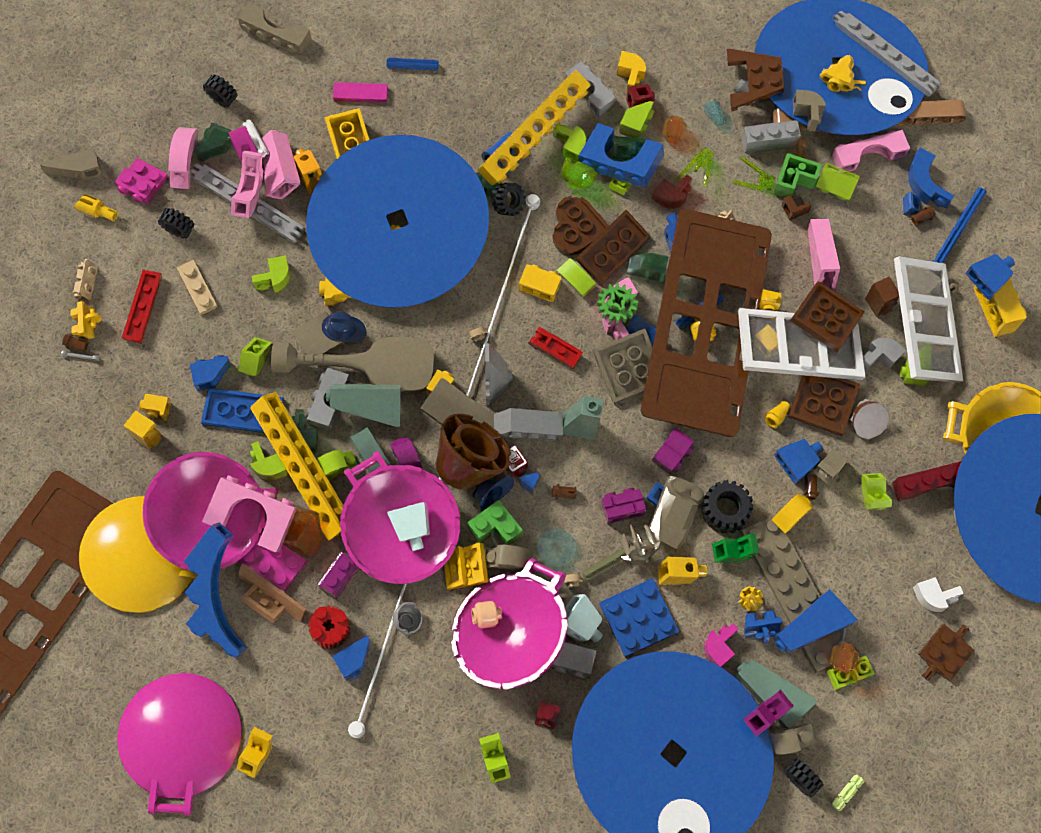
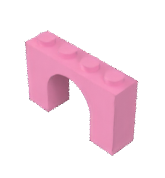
M229 475L227 478L221 477L202 522L208 525L220 522L226 527L231 512L238 502L244 499L256 500L264 507L267 515L266 526L258 545L271 551L279 552L298 507L293 506L294 502L283 498L282 501L276 499L275 494L264 490V493L256 491L257 487L252 484L246 483L245 486L239 484V479Z

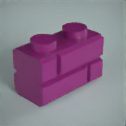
M628 488L623 493L617 495L615 492L607 493L601 500L607 524L643 516L646 513L640 489Z
M343 552L338 555L337 561L333 562L318 583L319 588L334 599L339 597L359 568Z

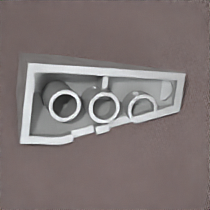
M485 343L486 406H491L508 389L509 382H512V370H508V363L489 343Z

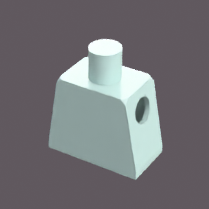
M422 502L389 511L388 516L400 542L410 540L412 551L423 549L421 537L430 535L427 503Z
M585 594L573 595L565 607L568 624L567 635L576 641H588L591 639L594 643L598 642L603 635L597 629L602 621V617Z

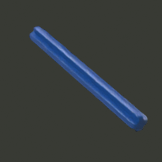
M978 187L933 262L944 263L987 193L986 189ZM929 270V272L933 273L934 275L938 274L939 272L935 270Z

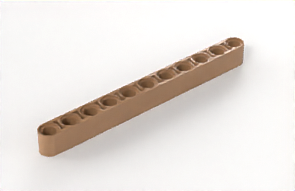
M962 100L921 101L906 119L894 126L961 123L967 118L964 102ZM780 108L772 111L773 123L795 121V119L788 116ZM798 122L799 130H808V126Z

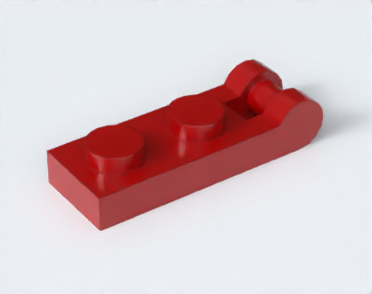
M538 327L535 331L536 335L534 338L531 337L528 344L569 368L574 369L583 352L547 330ZM542 338L546 339L545 343L541 342Z

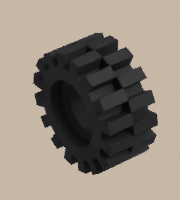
M211 75L203 85L206 95H209L210 99L218 102L219 105H223V107H229L238 95L236 89H233L234 87L228 81H225L224 78H220L219 75Z
M508 182L497 185L495 187L496 190L492 192L495 195L491 196V200H494L491 204L496 206L493 209L498 211V214L505 216L520 214L519 211L524 209L522 205L526 203L523 202L526 196L523 195L525 191L521 190L522 187L517 183ZM510 192L511 203L507 206L506 196Z
M169 207L164 209L158 220V224L166 232L169 231L170 234H174L177 237L180 236L182 239H187L195 226L194 221L189 216H185L183 212L180 213L179 210L175 211L174 208L170 209Z
M797 758L784 770L787 778L810 798L824 785L820 777L808 765L806 766L803 761L801 762Z

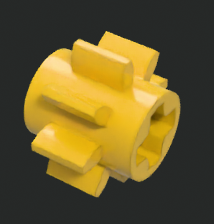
M746 587L741 591L739 595L741 600L738 602L743 609L757 611L762 607L764 595L760 589Z

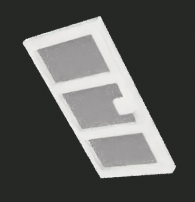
M900 256L895 258L894 264L911 378L951 383L964 382L946 264Z
M739 308L738 316L743 370L863 380L865 378L858 323L837 353L792 323L790 320L795 313Z

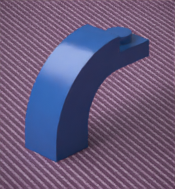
M920 147L909 167L908 180L910 187L924 204L928 205L930 200H932L937 206L947 209L955 195L940 188L931 180L929 167L936 156Z

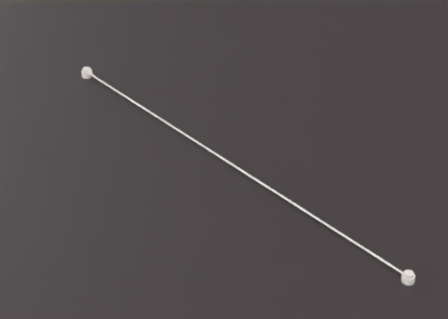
M535 194L528 195L525 200V205L529 210L478 363L476 365L467 392L468 397L470 395L485 350V343H487L530 212L531 210H536L540 206V198ZM403 584L396 608L400 606L407 584ZM393 617L359 719L352 722L348 728L350 736L355 739L361 738L365 734V727L361 720L394 624Z

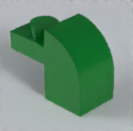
M748 534L738 539L725 538L712 544L715 563L746 561L751 559V556L759 554L756 534Z

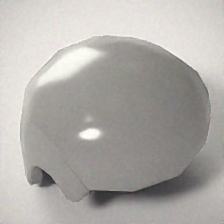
M413 602L403 603L396 608L393 614L394 626L403 634L415 633L423 623L422 611Z

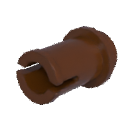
M925 207L924 210L911 215V221L915 226H918L927 220H933L936 216L935 210L932 207Z
M66 334L62 341V345L68 349L70 347L82 352H86L89 344L88 340L73 337L72 334Z
M814 474L805 476L804 496L809 500H816L817 496H819L817 491L818 476Z
M553 485L552 497H556V499H576V494L574 493L577 492V487Z

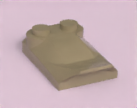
M667 477L649 526L658 541L674 549H678L685 544L698 507L704 501L705 495L700 487L682 478Z

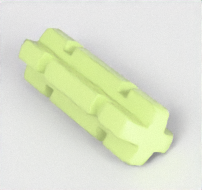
M854 775L850 780L851 783H848L838 795L839 798L832 802V806L836 810L841 811L846 806L845 803H848L858 791L857 788H860L864 783V780L859 775Z

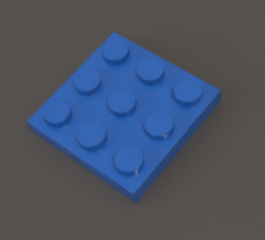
M653 578L599 602L624 657L679 633Z

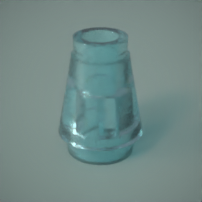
M712 99L703 105L704 112L716 127L726 122L720 102H717L716 99Z

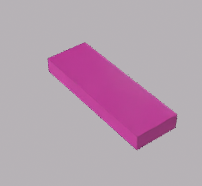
M334 82L333 101L387 103L388 85Z

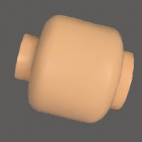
M493 601L478 602L471 609L472 622L480 629L495 627L498 624V619H502L501 608L497 607Z

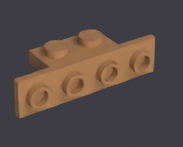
M245 564L240 566L238 578L251 586L242 596V602L271 623H274L284 611L302 622L306 608L300 602L295 601L286 592L275 587L268 579L261 577L254 569L247 567Z

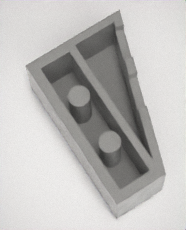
M510 408L494 414V429L502 437L544 438L546 441L556 440V437L563 435V412Z

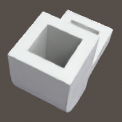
M936 577L917 583L913 587L920 604L933 612L944 611L948 608V604L959 601L958 597L963 594L961 586L942 592Z

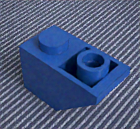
M218 355L210 360L201 359L190 364L193 384L197 391L208 389V387L213 388L218 385L231 366L228 356Z

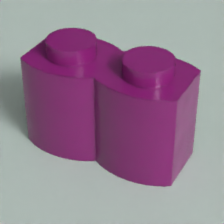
M675 428L654 455L652 461L669 474L673 471L677 472L683 465L681 461L683 457H689L694 450L692 446L694 440Z

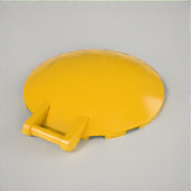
M1003 382L985 388L968 405L948 402L947 409L949 410L943 440L963 446L964 453L966 454L972 443L992 425L1013 416L1041 414V392L1025 384ZM957 413L963 414L960 435L954 434Z
M145 496L120 500L100 512L88 526L79 552L80 570L90 591L107 606L129 613L150 612L166 604L169 605L180 597L181 593L198 576V574L178 567L166 560L151 544L143 523L142 513Z

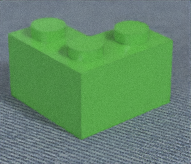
M787 153L773 194L781 197L792 196L796 184L813 190L822 164Z
M500 500L467 522L468 530L478 543L488 538L492 532L496 533L505 545H511L523 535L522 528Z

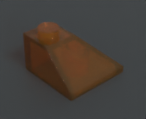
M297 508L283 545L302 555L314 557L323 541L319 513Z

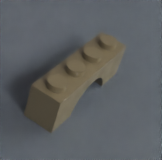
M250 2L247 3L238 17L240 28L243 31L254 33L258 38L262 40L267 39L275 46H282L293 54L302 55L312 39L310 30L296 23L286 28L270 26L266 23L264 9Z

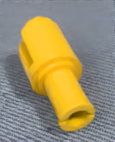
M84 194L74 206L78 211L95 218L101 216L114 222L118 217L117 210L105 206L102 200Z

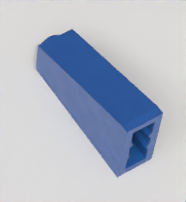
M829 589L774 638L776 641L775 645L780 651H785L789 654L851 626L858 619Z

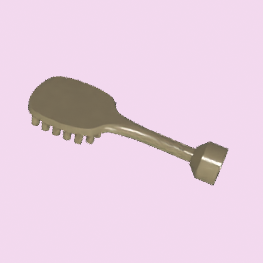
M394 336L382 338L375 341L368 351L350 355L298 353L290 343L274 342L271 354V368L274 373H289L297 364L345 367L365 373L371 384L401 385V392L411 393L423 392L430 383L434 369V357L431 345L425 340L414 337Z

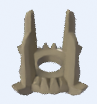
M632 524L630 525L634 545L629 547L625 534L622 535L626 556L621 557L624 561L645 560V562H649L651 556L659 550L661 541L656 543L647 525H644L649 541L643 540L642 542L639 534L636 535Z

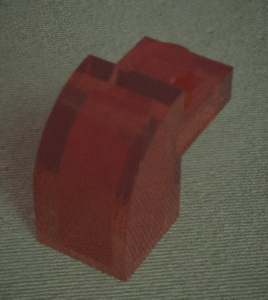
M686 174L677 186L663 179L654 189L652 200L668 209H676L686 203L687 194L692 189L691 183L693 178Z

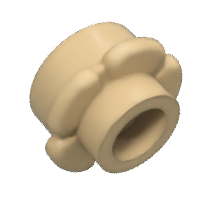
M483 326L470 331V340L474 339L477 342L484 339L487 331L484 330Z
M580 574L566 575L563 584H567L568 588L579 587V583L583 582V580H581Z

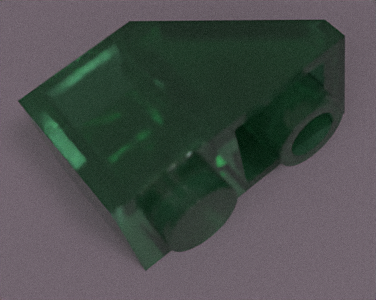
M211 123L210 127L206 128L201 143H198L195 152L198 160L205 161L227 153L231 145L229 132L232 130Z
M614 136L612 159L625 161L633 159L641 150L646 139Z
M651 252L631 256L627 274L663 282L669 256Z

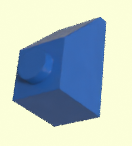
M368 635L332 656L345 680H354L361 675L360 672L364 669L371 644Z

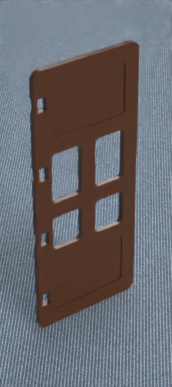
M690 209L680 210L677 217L640 409L644 417L726 437L737 435L749 371L743 370V361L739 360L740 353L742 352L739 316L735 313L718 310L716 305L720 285H726L745 290L744 308L759 310L772 237L769 229ZM758 248L764 249L763 257L757 256ZM681 275L701 279L706 282L702 305L680 301L676 298ZM750 299L756 300L754 308L748 307ZM673 314L699 320L693 356L669 352L666 349ZM749 316L752 349L758 320L756 316ZM714 323L739 330L733 366L711 362L707 359ZM731 405L737 407L736 416L730 414Z
M54 471L50 474L0 542V567L23 538L44 550V554L20 587L15 588L0 578V595L8 601L0 613V695L4 689L10 692L4 702H0V715L88 592L89 588L82 577L79 563L81 542L93 519L105 508L114 504L61 471ZM60 560L77 570L79 576L56 609L50 610L34 600L32 594L54 563ZM79 584L85 586L79 596L73 594ZM22 610L43 622V627L27 649L20 648L4 637V633ZM44 636L47 638V641L40 649L36 647V644Z

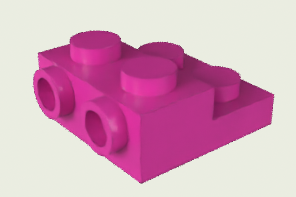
M136 158L129 169L124 168L116 179V189L123 195H131L136 202H144L148 205L166 181L168 175L143 160Z

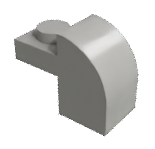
M878 338L871 342L867 348L869 351L863 356L864 370L867 371L878 359L890 369L904 355L906 350L890 338Z

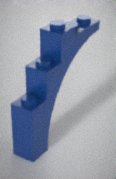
M218 522L209 527L183 561L191 572L198 574L185 592L189 600L199 606L186 625L193 634L199 637L208 634L210 639L220 644L228 655L237 658L248 647L239 639L230 626L222 608L219 594L221 562L234 534Z

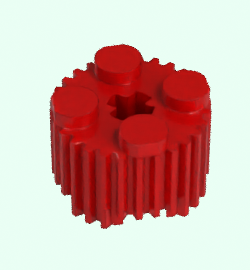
M328 605L327 607H319L312 613L313 617H310L311 620L308 627L310 635L317 645L331 650L332 648L335 649L336 646L340 647L339 644L343 645V641H347L346 638H349L348 635L351 628L347 615L342 609L339 610L338 607L335 608ZM328 624H332L334 627L333 629L330 628V631L326 629Z

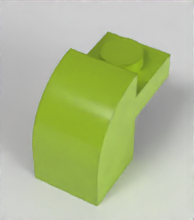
M557 123L554 127L553 137L565 142L562 156L578 163L579 154L586 144L584 131L577 125L574 130H571L568 126Z
M286 255L268 259L270 272L251 276L255 290H267L273 286L276 293L287 286L290 280V270Z
M259 442L251 444L253 450L250 451L254 462L250 465L259 478L273 481L288 476L287 470L278 454L265 458Z
M341 449L331 451L316 459L329 481L344 473L348 468L352 469L358 465L352 451L342 452Z
M881 473L861 474L862 493L866 509L884 510L886 507H892V499L886 494V478Z
M499 733L479 738L491 784L511 778Z

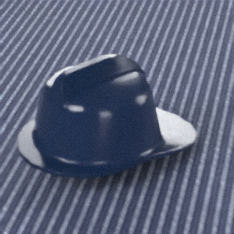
M343 311L327 316L322 323L324 335L336 341L359 343L365 338L367 333L362 321Z
M506 476L499 481L492 479L482 482L472 493L473 498L480 503V511L483 512L508 494L514 485V478Z

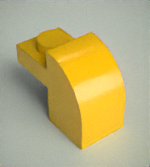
M622 51L617 75L629 77L628 90V87L639 86L640 80L644 81L646 65L640 56Z
M797 494L771 520L786 534L814 506L811 505L808 498Z
M254 727L250 732L248 745L239 756L236 770L255 779L272 749L273 742L271 741L273 736L264 730Z

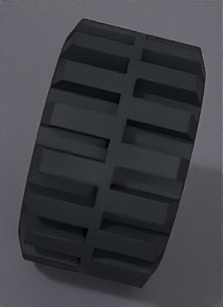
M724 480L722 484L719 481L715 486L712 485L704 497L701 509L702 514H704L703 519L704 521L708 520L710 528L713 525L715 527L714 530L717 532L720 529L722 533H727V531L734 533L736 529L739 531L747 523L752 514L754 504H751L753 501L752 496H748L749 490H743L744 485L740 484L738 486L736 481L729 483L728 480ZM722 498L731 499L736 503L738 513L735 515H725L719 511L716 502Z

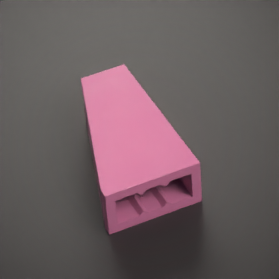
M270 130L262 138L269 151V154L263 158L265 193L267 197L282 200L300 185V179L287 134L277 130Z
M811 219L808 237L814 285L819 281L835 291L840 265L829 219Z

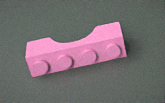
M893 130L885 135H874L869 139H859L851 144H840L834 149L832 158L836 167L850 172L857 169L860 157L866 153H879L891 161L906 157L910 146L903 130Z

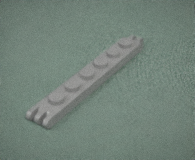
M840 11L833 17L837 28L926 96H930L941 87L940 81L850 13L845 14L843 11Z
M195 163L193 167L198 171L190 169L193 180L231 204L232 197L236 194L239 185L205 164L200 166ZM258 198L256 208L251 217L295 244L297 242L295 237L300 238L302 236L297 230L304 233L306 228Z

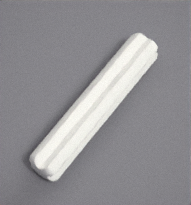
M246 120V122H243V126H246L257 152L263 154L262 158H265L269 151L254 123L251 120Z

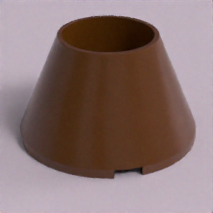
M452 414L444 420L441 426L436 471L441 479L451 487L459 490H468L504 472L511 464V450L501 434L485 421L480 423L473 420V416L468 414Z

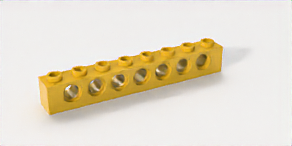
M577 69L569 74L492 153L477 171L491 185L497 182L499 184L507 178L506 173L509 170L512 172L519 165L517 161L520 158L525 159L531 153L529 149L532 146L536 147L542 141L541 137L543 134L548 135L554 129L552 125L555 122L559 123L565 118L564 113L567 110L570 112L577 105L575 101L578 98L580 100L588 94L587 89L591 86L590 83ZM568 90L572 92L573 96L568 93ZM556 101L561 104V108L557 106ZM545 113L549 115L550 120L545 117ZM533 125L537 126L538 132L534 130ZM521 137L526 139L527 144L522 142ZM510 149L515 152V156L510 154ZM498 161L503 164V169L498 166Z
M277 392L262 396L250 409L328 541L341 536V513L344 505Z

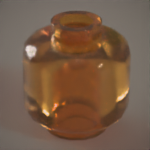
M670 116L669 119L664 121L662 136L667 139L668 143L677 144L678 141H682L685 138L687 124L683 121V118Z
M842 642L841 645L833 647L830 657V664L833 665V669L848 674L849 671L855 670L859 653L853 649L854 645Z

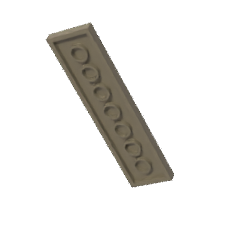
M773 515L741 530L742 536L756 534L759 554L753 556L790 624L821 596L788 535L771 520L775 516ZM840 631L802 647L815 673L852 655L847 644L843 648L838 646V641L841 639Z

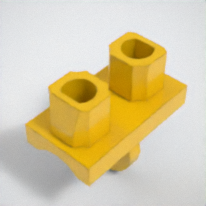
M83 301L77 302V307L71 310L72 319L78 321V325L71 327L72 335L93 339L96 323L102 321V316L96 313V309L85 305Z

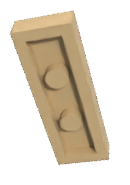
M192 260L177 267L200 315L218 308L195 261Z

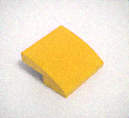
M479 542L467 547H455L451 557L444 565L446 587L448 590L488 582L483 543Z

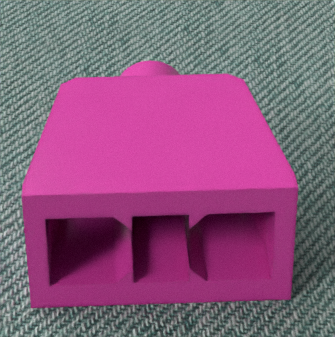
M246 126L229 132L232 147L241 165L242 153L244 151L258 153Z

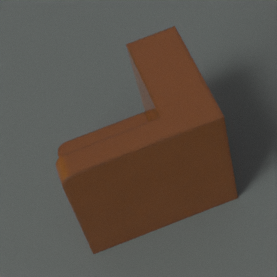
M789 195L784 197L781 206L788 219L792 220L809 213L812 205L810 202L805 204L801 197L793 200L792 196Z

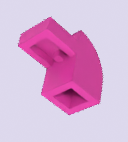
M734 623L729 627L727 624L718 631L719 636L712 630L705 640L704 652L707 659L720 667L735 655L725 643L738 630Z

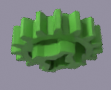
M616 283L615 287L609 284L608 290L603 288L602 294H598V313L603 312L602 318L608 317L609 323L612 320H615L616 324L619 323V320L626 323L627 317L632 319V313L637 311L638 301L635 300L637 295H631L632 288L626 290L625 284L622 287H619L618 283ZM628 304H630L628 310L625 311V307H627Z

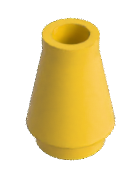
M782 401L767 412L765 417L766 424L771 428L780 427L788 411L791 409L790 404Z

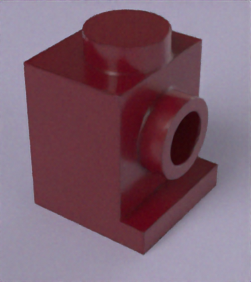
M648 84L628 87L626 101L629 108L649 101L653 102L655 101V93L653 90L651 91Z
M541 701L535 724L554 730L560 706Z

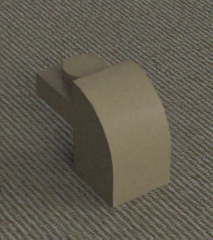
M796 90L793 98V115L808 116V131H816L817 125L821 123L826 106L825 101L819 94L813 91Z
M832 448L813 473L829 485L847 464L848 460Z
M497 545V548L486 550V566L489 570L505 568L513 572H521L532 558V551L518 546Z
M810 723L790 729L781 727L769 731L773 754L794 753L801 751L802 748L816 744Z

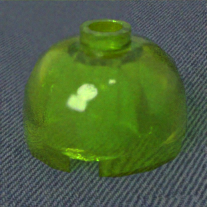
M566 157L562 165L561 176L568 183L567 187L576 191L577 188L585 189L592 185L599 172L582 162L576 161L573 163L571 158Z

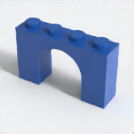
M598 123L579 154L580 166L586 170H593L601 175H607L619 181H625L634 186L646 188L664 157L663 144L646 139L641 150L633 159L624 162L614 161L607 156L616 140L614 128Z

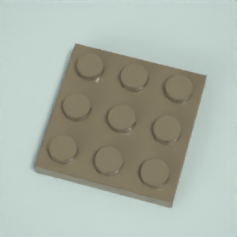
M646 329L592 349L612 403L644 391L652 352V345Z

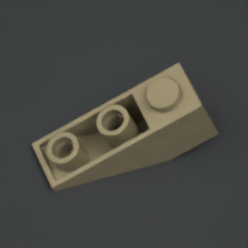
M94 148L83 149L77 153L65 154L63 157L48 159L45 162L39 163L44 173L83 180L103 175Z

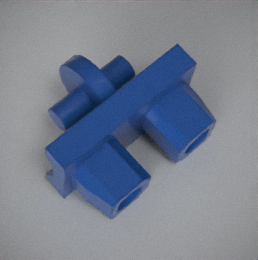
M773 610L766 611L763 614V620H757L754 613L746 614L745 638L755 636V639H762L764 644H768L769 637H775V633H780L781 617H777Z

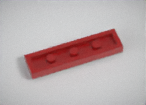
M142 270L122 334L123 340L142 344L162 279L161 273Z

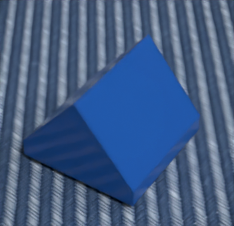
M908 192L903 198V215H914L920 212V199L912 192Z
M539 473L521 476L519 479L520 486L533 494L539 481Z

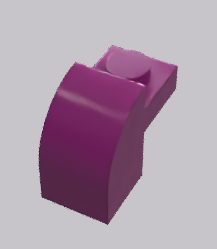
M408 437L397 439L390 444L399 465L422 468L417 452Z
M780 689L743 720L752 732L758 736L778 718L792 709L794 705Z

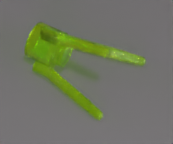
M702 148L700 153L696 154L694 159L676 177L675 181H679L697 161L694 172H697L700 167L707 166L703 186H706L711 167L714 164L712 161L714 153L708 148Z
M740 156L743 162L761 174L757 181L760 185L733 180L732 183L758 189L762 192L764 189L769 190L775 177L765 173L749 160Z

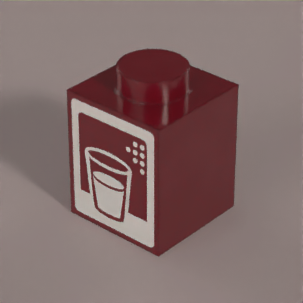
M513 445L510 447L511 464L506 471L514 478L515 476L521 477L527 472L528 462L517 446Z

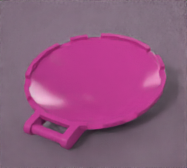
M376 451L372 454V457L354 468H348L344 471L353 488L344 503L341 513L340 527L342 540L350 558L369 576L392 584L418 582L437 572L445 565L454 552L460 533L458 506L451 491L438 477L415 466H387L380 453ZM375 463H378L380 466L358 481L354 477ZM426 502L428 506L430 535L421 537L423 549L412 551L410 540L400 542L388 512Z
M212 452L186 454L164 466L149 484L144 497L142 513L145 531L151 544L162 557L178 567L189 570L183 561L211 526L202 521L221 477L227 478L228 475L239 479V484L244 486L246 483L252 484L257 487L256 491L264 493V490L275 494L276 499L277 495H279V488L260 489L251 473L244 466L225 455ZM244 499L233 508L226 528L234 534V537L226 548L220 569L226 568L243 558L252 549L262 529L265 528V509L258 501Z
M531 558L521 573L495 576L489 579V582L483 586L476 587L467 596L454 619L452 649L461 669L472 680L490 688L510 689L530 683L550 668L559 656L567 634V613L564 603L557 593L565 581L566 574L561 571L556 572L539 564L538 560ZM538 571L552 578L551 583L533 575L534 572ZM486 601L495 602L502 612V619H498V624L495 627L482 629L473 624L471 609L475 607V604Z
M177 673L163 676L147 684L131 699L119 723L118 751L121 762L129 776L140 787L150 792L148 814L167 812L184 813V816H191L194 795L218 783L234 763L241 744V720L230 695L216 682L196 674ZM158 797L185 799L184 805L157 803Z

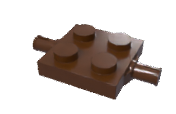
M945 624L940 625L918 653L929 666L924 674H922L923 678L926 677L925 679L929 681L934 673L941 674L948 681L954 678L975 651L963 639L970 630L966 625L963 624L957 633Z

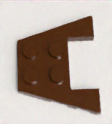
M727 49L728 66L747 65L749 92L730 94L731 111H736L738 107L743 105H751L752 102L761 98L764 100L784 92L781 57Z

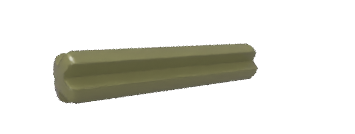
M624 548L585 569L582 572L585 580L590 581L623 562L624 560L621 556H626Z

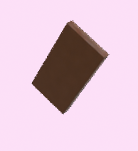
M626 209L575 260L601 286L651 236Z

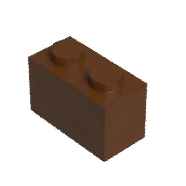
M889 276L874 283L865 300L876 317L881 314L886 316L893 311V307L898 303L899 292Z

